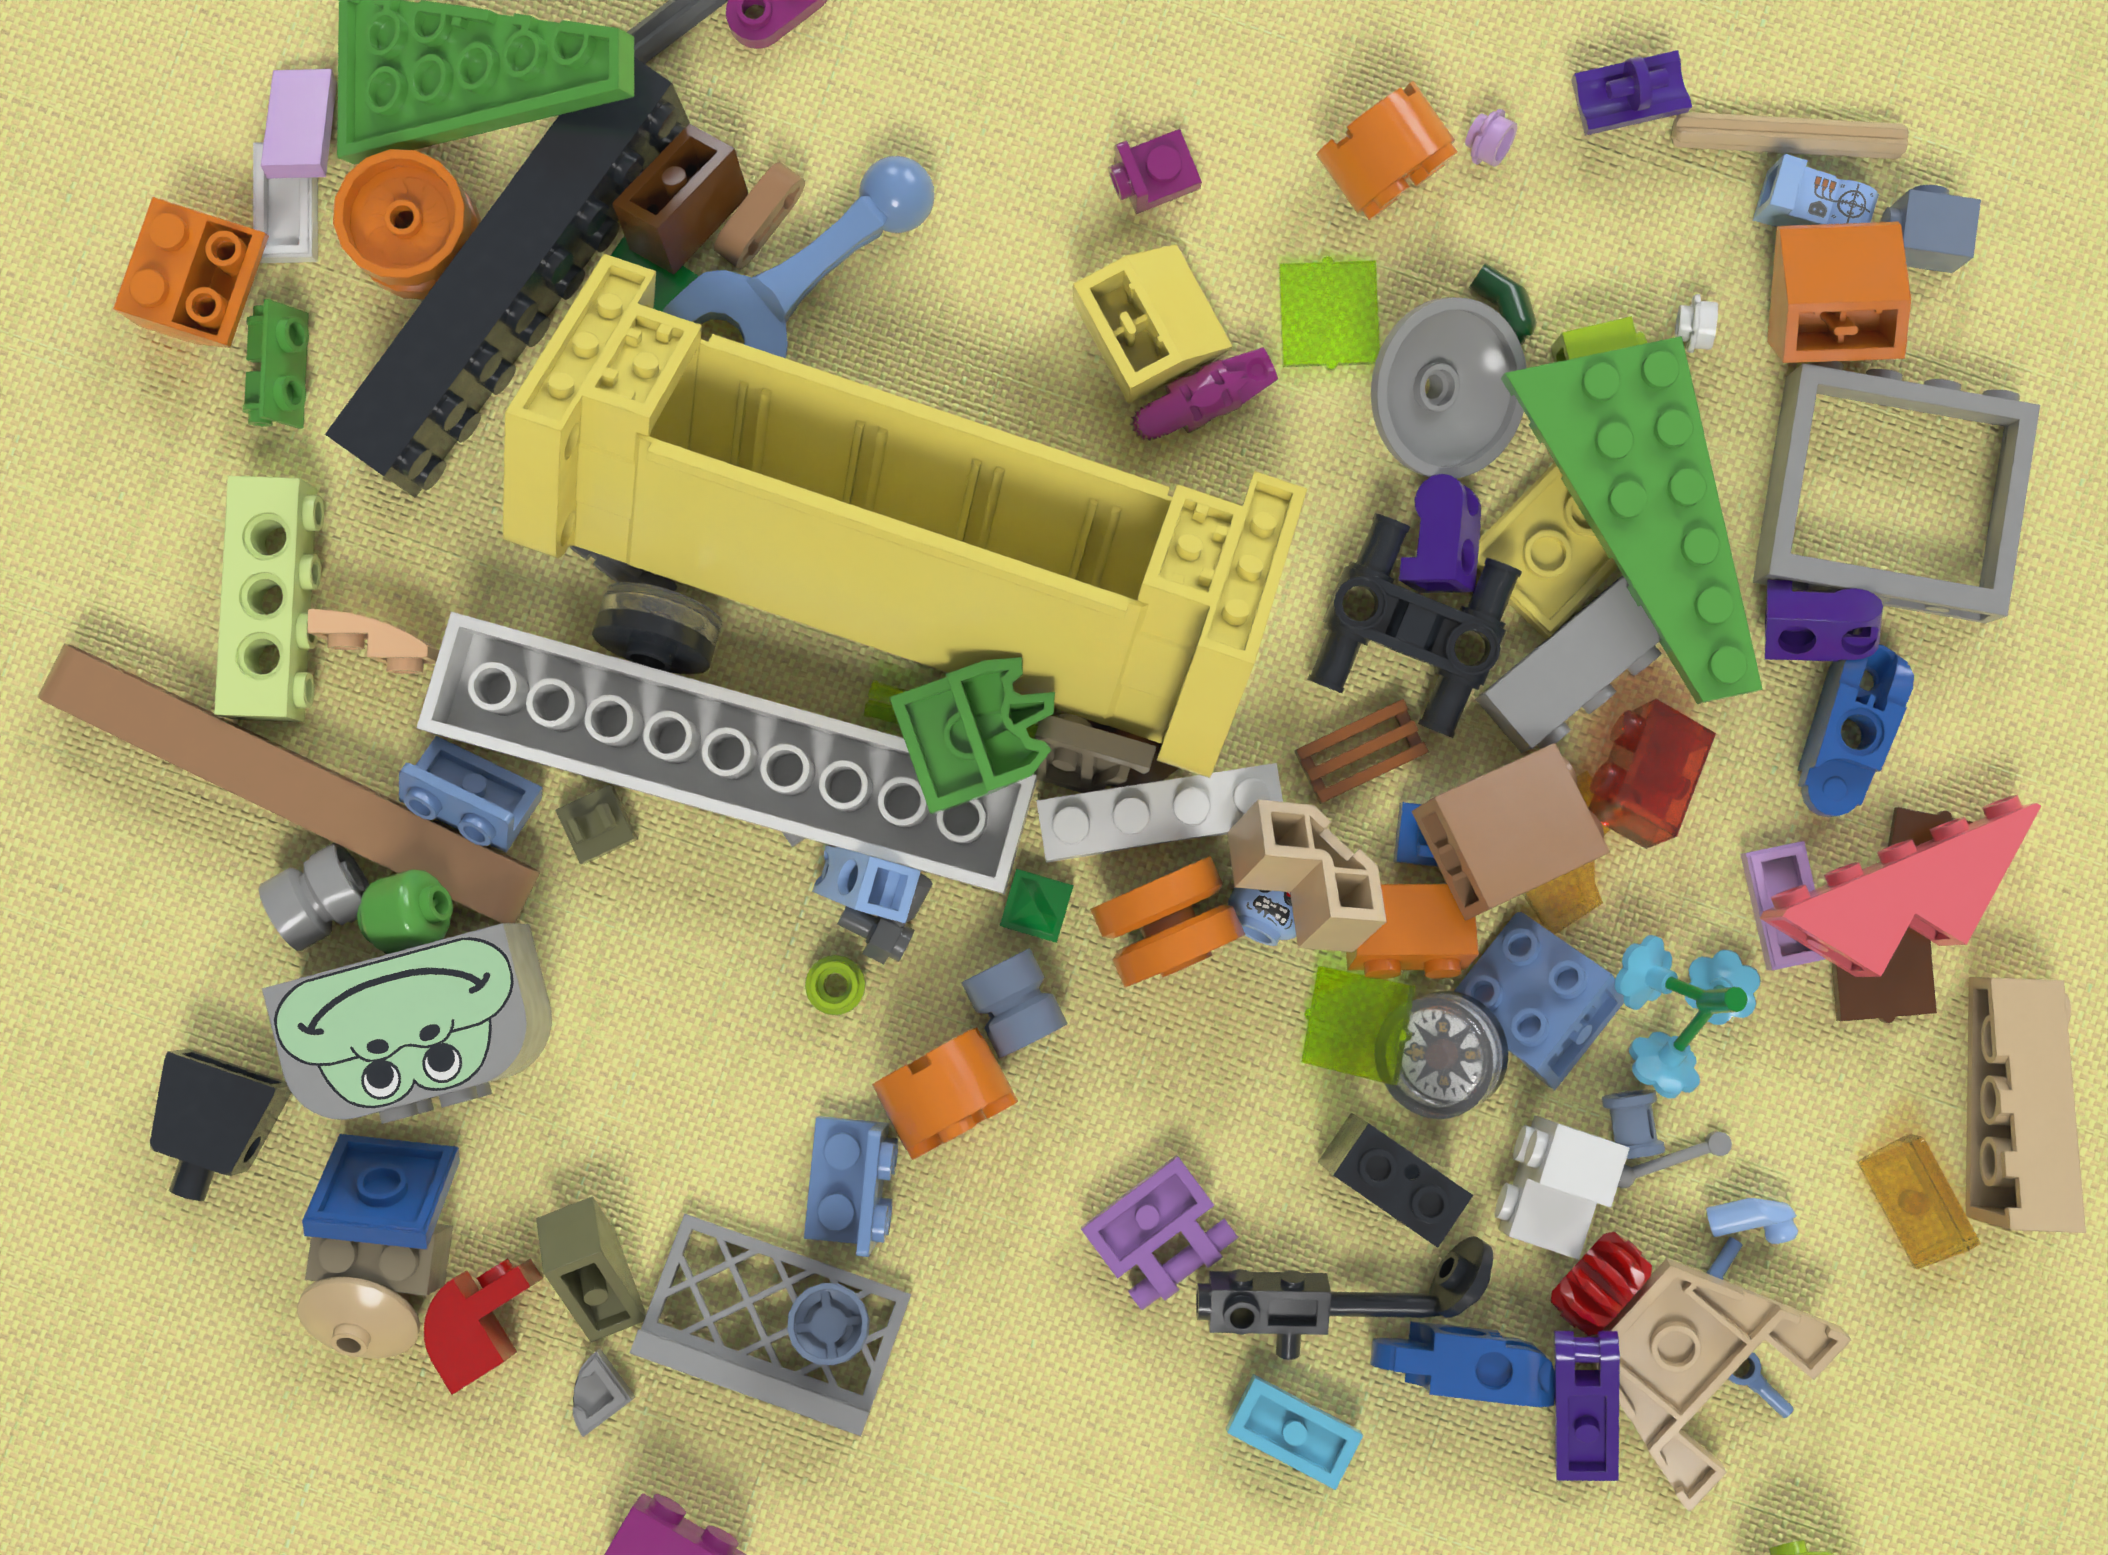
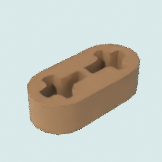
M780 161L771 166L726 222L715 241L714 251L736 268L741 269L745 267L757 255L792 210L803 192L805 180Z

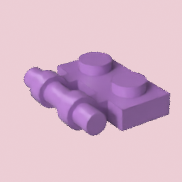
M1178 1155L1174 1156L1081 1226L1085 1236L1117 1279L1136 1264L1145 1274L1146 1278L1128 1290L1141 1310H1144L1160 1297L1166 1301L1180 1290L1177 1286L1179 1282L1203 1264L1208 1268L1223 1258L1220 1251L1239 1238L1225 1218L1207 1232H1204L1196 1219L1211 1209L1214 1204ZM1181 1231L1190 1244L1162 1265L1152 1252Z

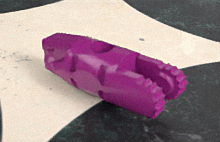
M1263 347L1224 360L1217 359L1203 366L1192 376L1181 377L1165 386L1166 395L1146 404L1144 408L1140 407L1139 411H1135V416L1131 417L1133 419V422L1130 424L1133 426L1132 431L1136 432V437L1140 436L1142 440L1146 438L1149 441L1151 439L1155 440L1157 437L1161 438V436L1168 435L1182 427L1187 433H1191L1205 426L1213 418L1227 415L1241 408L1242 404L1278 380L1276 370Z

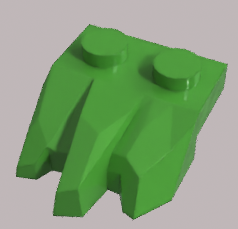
M1022 657L984 660L947 673L945 678L889 697L930 814L933 815L992 794L1032 776L1051 752V748L1045 741L1030 738L1026 728L1054 714L1055 692L1021 695L1014 691L1013 683L1023 675Z

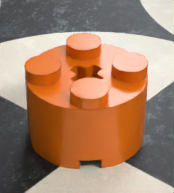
M1412 81L1404 90L1400 87L1355 119L1346 127L1348 130L1345 132L1347 136L1337 144L1331 139L1317 152L1316 156L1358 214L1363 211L1367 219L1371 220L1398 200L1397 197L1410 187L1406 182L1407 179L1410 178L1417 187L1444 167V163L1457 154L1458 151L1453 146L1455 139L1418 86Z
M977 1027L944 1043L872 1084L877 1093V1098L912 1160L975 1127L976 1124L1018 1102L990 1047Z

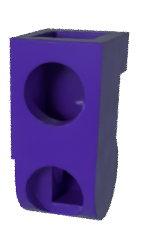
M1438 474L1431 476L1421 484L1415 496V510L1421 518L1417 557H1401L1399 581L1418 593L1474 592L1481 530L1480 500L1475 492L1451 475Z
M1767 580L1765 659L1838 661L1864 659L1873 655L1878 650L1883 614L1881 599L1874 593L1863 589H1843L1835 593L1792 591V581Z

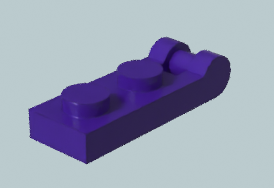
M1554 1331L1556 1480L1618 1481L1620 1385L1618 1331H1598V1337H1574L1573 1331ZM1575 1362L1599 1363L1598 1370H1575Z

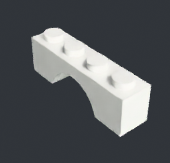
M1277 763L1215 772L1212 773L1210 778L1196 775L1036 801L1046 863L1166 842L1227 835L1228 831L1258 799L1283 802Z

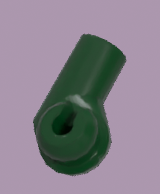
M1485 263L1469 288L1498 306L1500 315L1509 323L1520 344L1523 345L1526 336L1533 335L1537 323L1529 294L1523 286Z

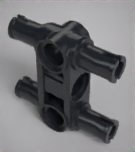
M1375 513L1373 524L1357 562H1350L1349 566H1345L1338 585L1332 594L1331 602L1323 619L1325 623L1323 628L1328 630L1313 671L1311 675L1309 674L1307 680L1343 694L1345 689L1343 687L1361 644L1367 646L1369 641L1436 667L1434 673L1438 674L1439 677L1423 717L1419 720L1418 724L1454 738L1455 729L1472 689L1479 690L1480 685L1484 686L1490 669L1493 668L1499 659L1500 645L1506 633L1504 629L1506 623L1502 622L1501 619L1522 571L1500 561L1486 558L1484 569L1468 607L1461 606L1460 610H1457L1393 584L1395 579L1390 577L1406 533H1409L1411 527L1395 519ZM1352 587H1364L1374 597V611L1370 617L1363 621L1352 620L1343 610V597ZM1467 631H1474L1483 639L1485 651L1480 661L1467 666L1458 660L1454 648L1456 640L1461 634Z

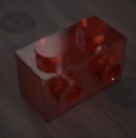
M1657 698L1632 711H1625L1612 728L1610 740L1614 744L1608 760L1601 765L1592 779L1590 792L1594 795L1588 808L1589 811L1597 816L1602 825L1645 849L1677 837L1716 733Z

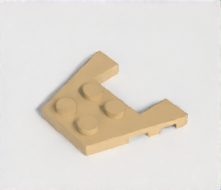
M1669 1258L1662 1262L1643 1287L1608 1326L1603 1329V1331H1618L1620 1351L1619 1404L1637 1429L1658 1467L1670 1482L1681 1504L1690 1512L1727 1472L1720 1460L1681 1428L1763 1341H1767L1815 1380L1851 1341L1847 1332L1839 1325ZM1594 1363L1598 1369L1599 1363Z

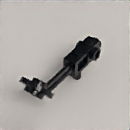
M1476 1236L1468 1237L1459 1242L1439 1264L1429 1293L1331 1292L1327 1273H1301L1294 1270L1285 1272H1249L1242 1269L1209 1271V1283H1197L1196 1318L1197 1320H1208L1210 1333H1235L1240 1335L1248 1333L1277 1334L1276 1355L1282 1359L1293 1360L1300 1356L1301 1334L1328 1335L1329 1316L1397 1318L1443 1316L1445 1318H1452L1461 1314L1468 1307L1475 1304L1485 1292L1491 1277L1493 1250L1488 1243Z

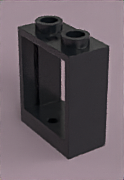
M1353 1113L1348 1116L1318 1161L1333 1176L1437 1248L1473 1197L1471 1193Z

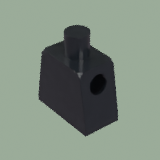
M191 1049L167 1051L159 1086L150 1148L155 1152L179 1159L169 1191L186 1199L204 1201L215 1172L228 1176L247 1172L292 1094L287 1083Z

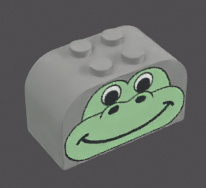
M502 923L262 988L283 1075L290 1091L304 1107L320 1116L331 1119H353L379 1112L381 1124L434 1110L431 1099L439 1096L441 1108L491 1095L490 1082L516 1075L535 1062L548 1042L552 1025L550 1002L529 924Z

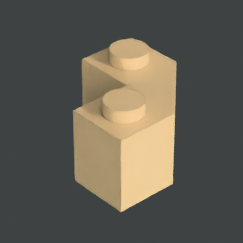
M1258 799L1228 831L1235 888L1290 892L1298 948L1354 952L1387 922L1378 865L1360 848L1355 853L1347 848L1326 828L1331 821L1314 805Z

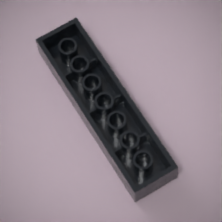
M634 57V97L561 114L557 117L327 430L326 436L414 498L417 497L422 489L429 490L437 483L446 468L444 458L457 441L462 443L473 434L481 420L480 409L492 393L498 395L508 386L516 371V366L513 364L526 346L533 347L543 338L551 322L548 316L561 298L567 300L575 294L584 280L585 271L583 268L596 251L599 253L605 251L614 241L620 224L618 223V217L612 203L690 123L675 88L669 80Z

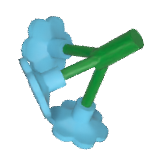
M1648 935L1641 944L1634 943L1626 949L1622 958L1623 968L1615 979V990L1617 993L1624 995L1625 1006L1633 1010L1640 1009L1647 1000H1656L1661 993L1670 994L1672 991L1685 996L1688 1005L1699 1009L1698 1013L1679 1036L1670 1037L1663 1032H1653L1649 1038H1636L1629 1046V1053L1635 1060L1632 1066L1634 1076L1643 1084L1653 1085L1661 1096L1676 1098L1681 1091L1693 1092L1700 1083V1077L1694 1069L1697 1062L1696 1057L1690 1050L1689 1044L1707 1022L1714 1025H1722L1728 1022L1732 1016L1745 1018L1752 1014L1756 1007V999L1753 993L1760 986L1761 980L1758 971L1752 966L1743 965L1740 956L1736 952L1721 950L1713 958L1698 957L1689 967L1691 982L1686 983L1679 980L1677 974L1670 970L1672 956L1670 952L1664 950L1663 940L1655 935Z

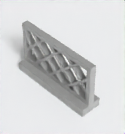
M684 1214L641 1330L638 1329L630 1354L861 1436L911 1294ZM693 1230L716 1238L726 1260L696 1276H693L684 1256ZM726 1242L748 1249V1251L732 1257ZM757 1254L773 1258L783 1281L750 1297L736 1264ZM782 1262L805 1271L789 1278ZM679 1266H681L687 1280L672 1287ZM729 1268L743 1301L711 1316L697 1283ZM814 1274L829 1278L833 1284H839L838 1282L862 1290L856 1293L859 1299L874 1294L894 1301L895 1305L887 1327L869 1335L862 1348V1352L871 1369L863 1395L838 1387L829 1365L812 1363L797 1371L782 1367L771 1343L788 1335L787 1327L768 1336L754 1303L785 1288L792 1303H794L798 1296L793 1288V1284ZM690 1287L704 1320L683 1330L659 1323L667 1298ZM747 1307L761 1340L739 1351L726 1347L715 1322ZM708 1326L714 1342L692 1335V1333ZM883 1336L874 1361L867 1344ZM765 1347L772 1363L748 1354ZM822 1367L829 1383L805 1374Z

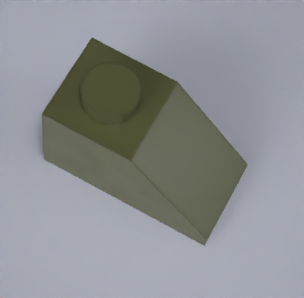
M593 1196L536 1218L543 1274L590 1342L644 1322L646 1312L616 1231Z

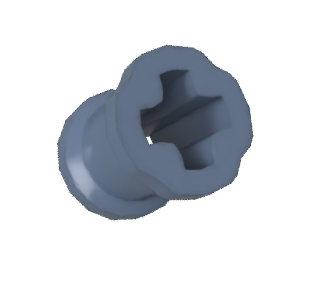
M1656 1090L1625 1091L1602 1097L1603 1107L1610 1109L1615 1143L1630 1148L1626 1159L1654 1156L1665 1152L1664 1142L1657 1139L1652 1104L1657 1101Z

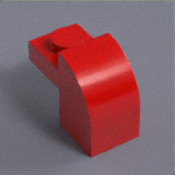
M507 1258L476 1278L482 1287L481 1290L478 1289L469 1272L465 1271L448 1281L432 1299L425 1316L424 1342L432 1364L451 1395L517 1353V1350L494 1315L493 1310L543 1279L531 1258L515 1268Z

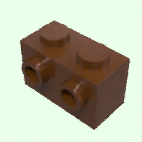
M689 123L612 204L629 249L674 275L747 197L748 190L735 148Z

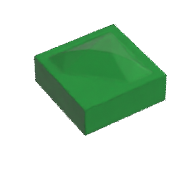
M1016 869L1000 926L1057 943L1074 885Z

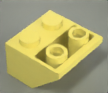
M1177 244L1126 255L1073 283V303L1128 404L1226 353L1233 347Z

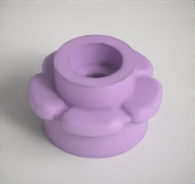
M1497 109L1488 116L1481 113L1472 123L1466 136L1465 145L1471 148V157L1474 164L1478 165L1483 161L1496 167L1508 153L1517 132V123L1505 118L1504 110Z

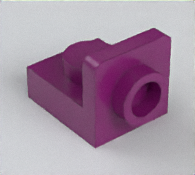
M1180 129L1130 148L1127 140L1115 145V164L1108 167L1110 178L1119 199L1129 198L1135 214L1201 189V178Z

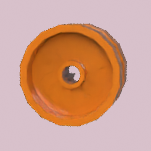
M389 149L366 157L345 176L334 201L333 225L342 249L377 285L403 299H424L481 222L476 204L438 160L416 150Z
M1211 856L1090 909L1102 937L1114 939L1140 928L1144 937L1119 949L1112 959L1124 988L1158 974L1165 977L1213 956L1212 950L1246 935L1233 906L1221 904L1198 915L1195 914L1192 908V904L1217 894L1223 885Z

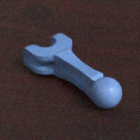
M889 156L876 161L868 168L861 180L859 198L855 200L836 223L806 248L780 265L753 277L727 270L704 272L680 292L664 308L663 312L700 325L711 319L727 321L740 331L745 342L744 345L786 358L788 346L786 323L801 301L826 275L858 249L879 238L883 230L890 233H904L917 228L927 219L933 208L935 195L933 182L928 172L918 162L904 156Z

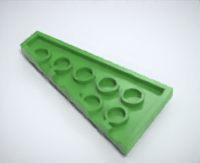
M339 0L337 158L354 165L359 164L366 157L389 149L417 150L634 97V36L619 28L562 20L560 23L543 21L530 15L514 13V16L501 15L488 9L421 0L419 3L404 0Z
M1682 336L1504 373L1501 377L1502 382L1510 395H1515L1530 420L1528 425L1539 443H1544L1562 473L1561 480L1609 559H1614L1629 584L1627 587L1637 606H1642L1661 637L1660 644L1695 702L1701 704L1763 690Z

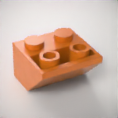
M152 197L113 309L139 327L192 344L230 348L269 235L259 230Z
M1896 221L1777 226L1767 342L1783 363L1905 359L1911 294L1901 224Z

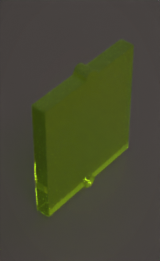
M1326 256L1322 259V262L1279 264L1282 367L1325 366L1327 371L1332 372L1340 365L1375 364L1380 351L1376 260L1334 262L1330 256Z
M1318 965L1311 1008L1306 1009L1304 1013L1305 1018L1308 1020L1301 1063L1390 1085H1398L1405 1043L1412 1038V1032L1408 1030L1415 986L1382 978L1365 977L1363 974Z

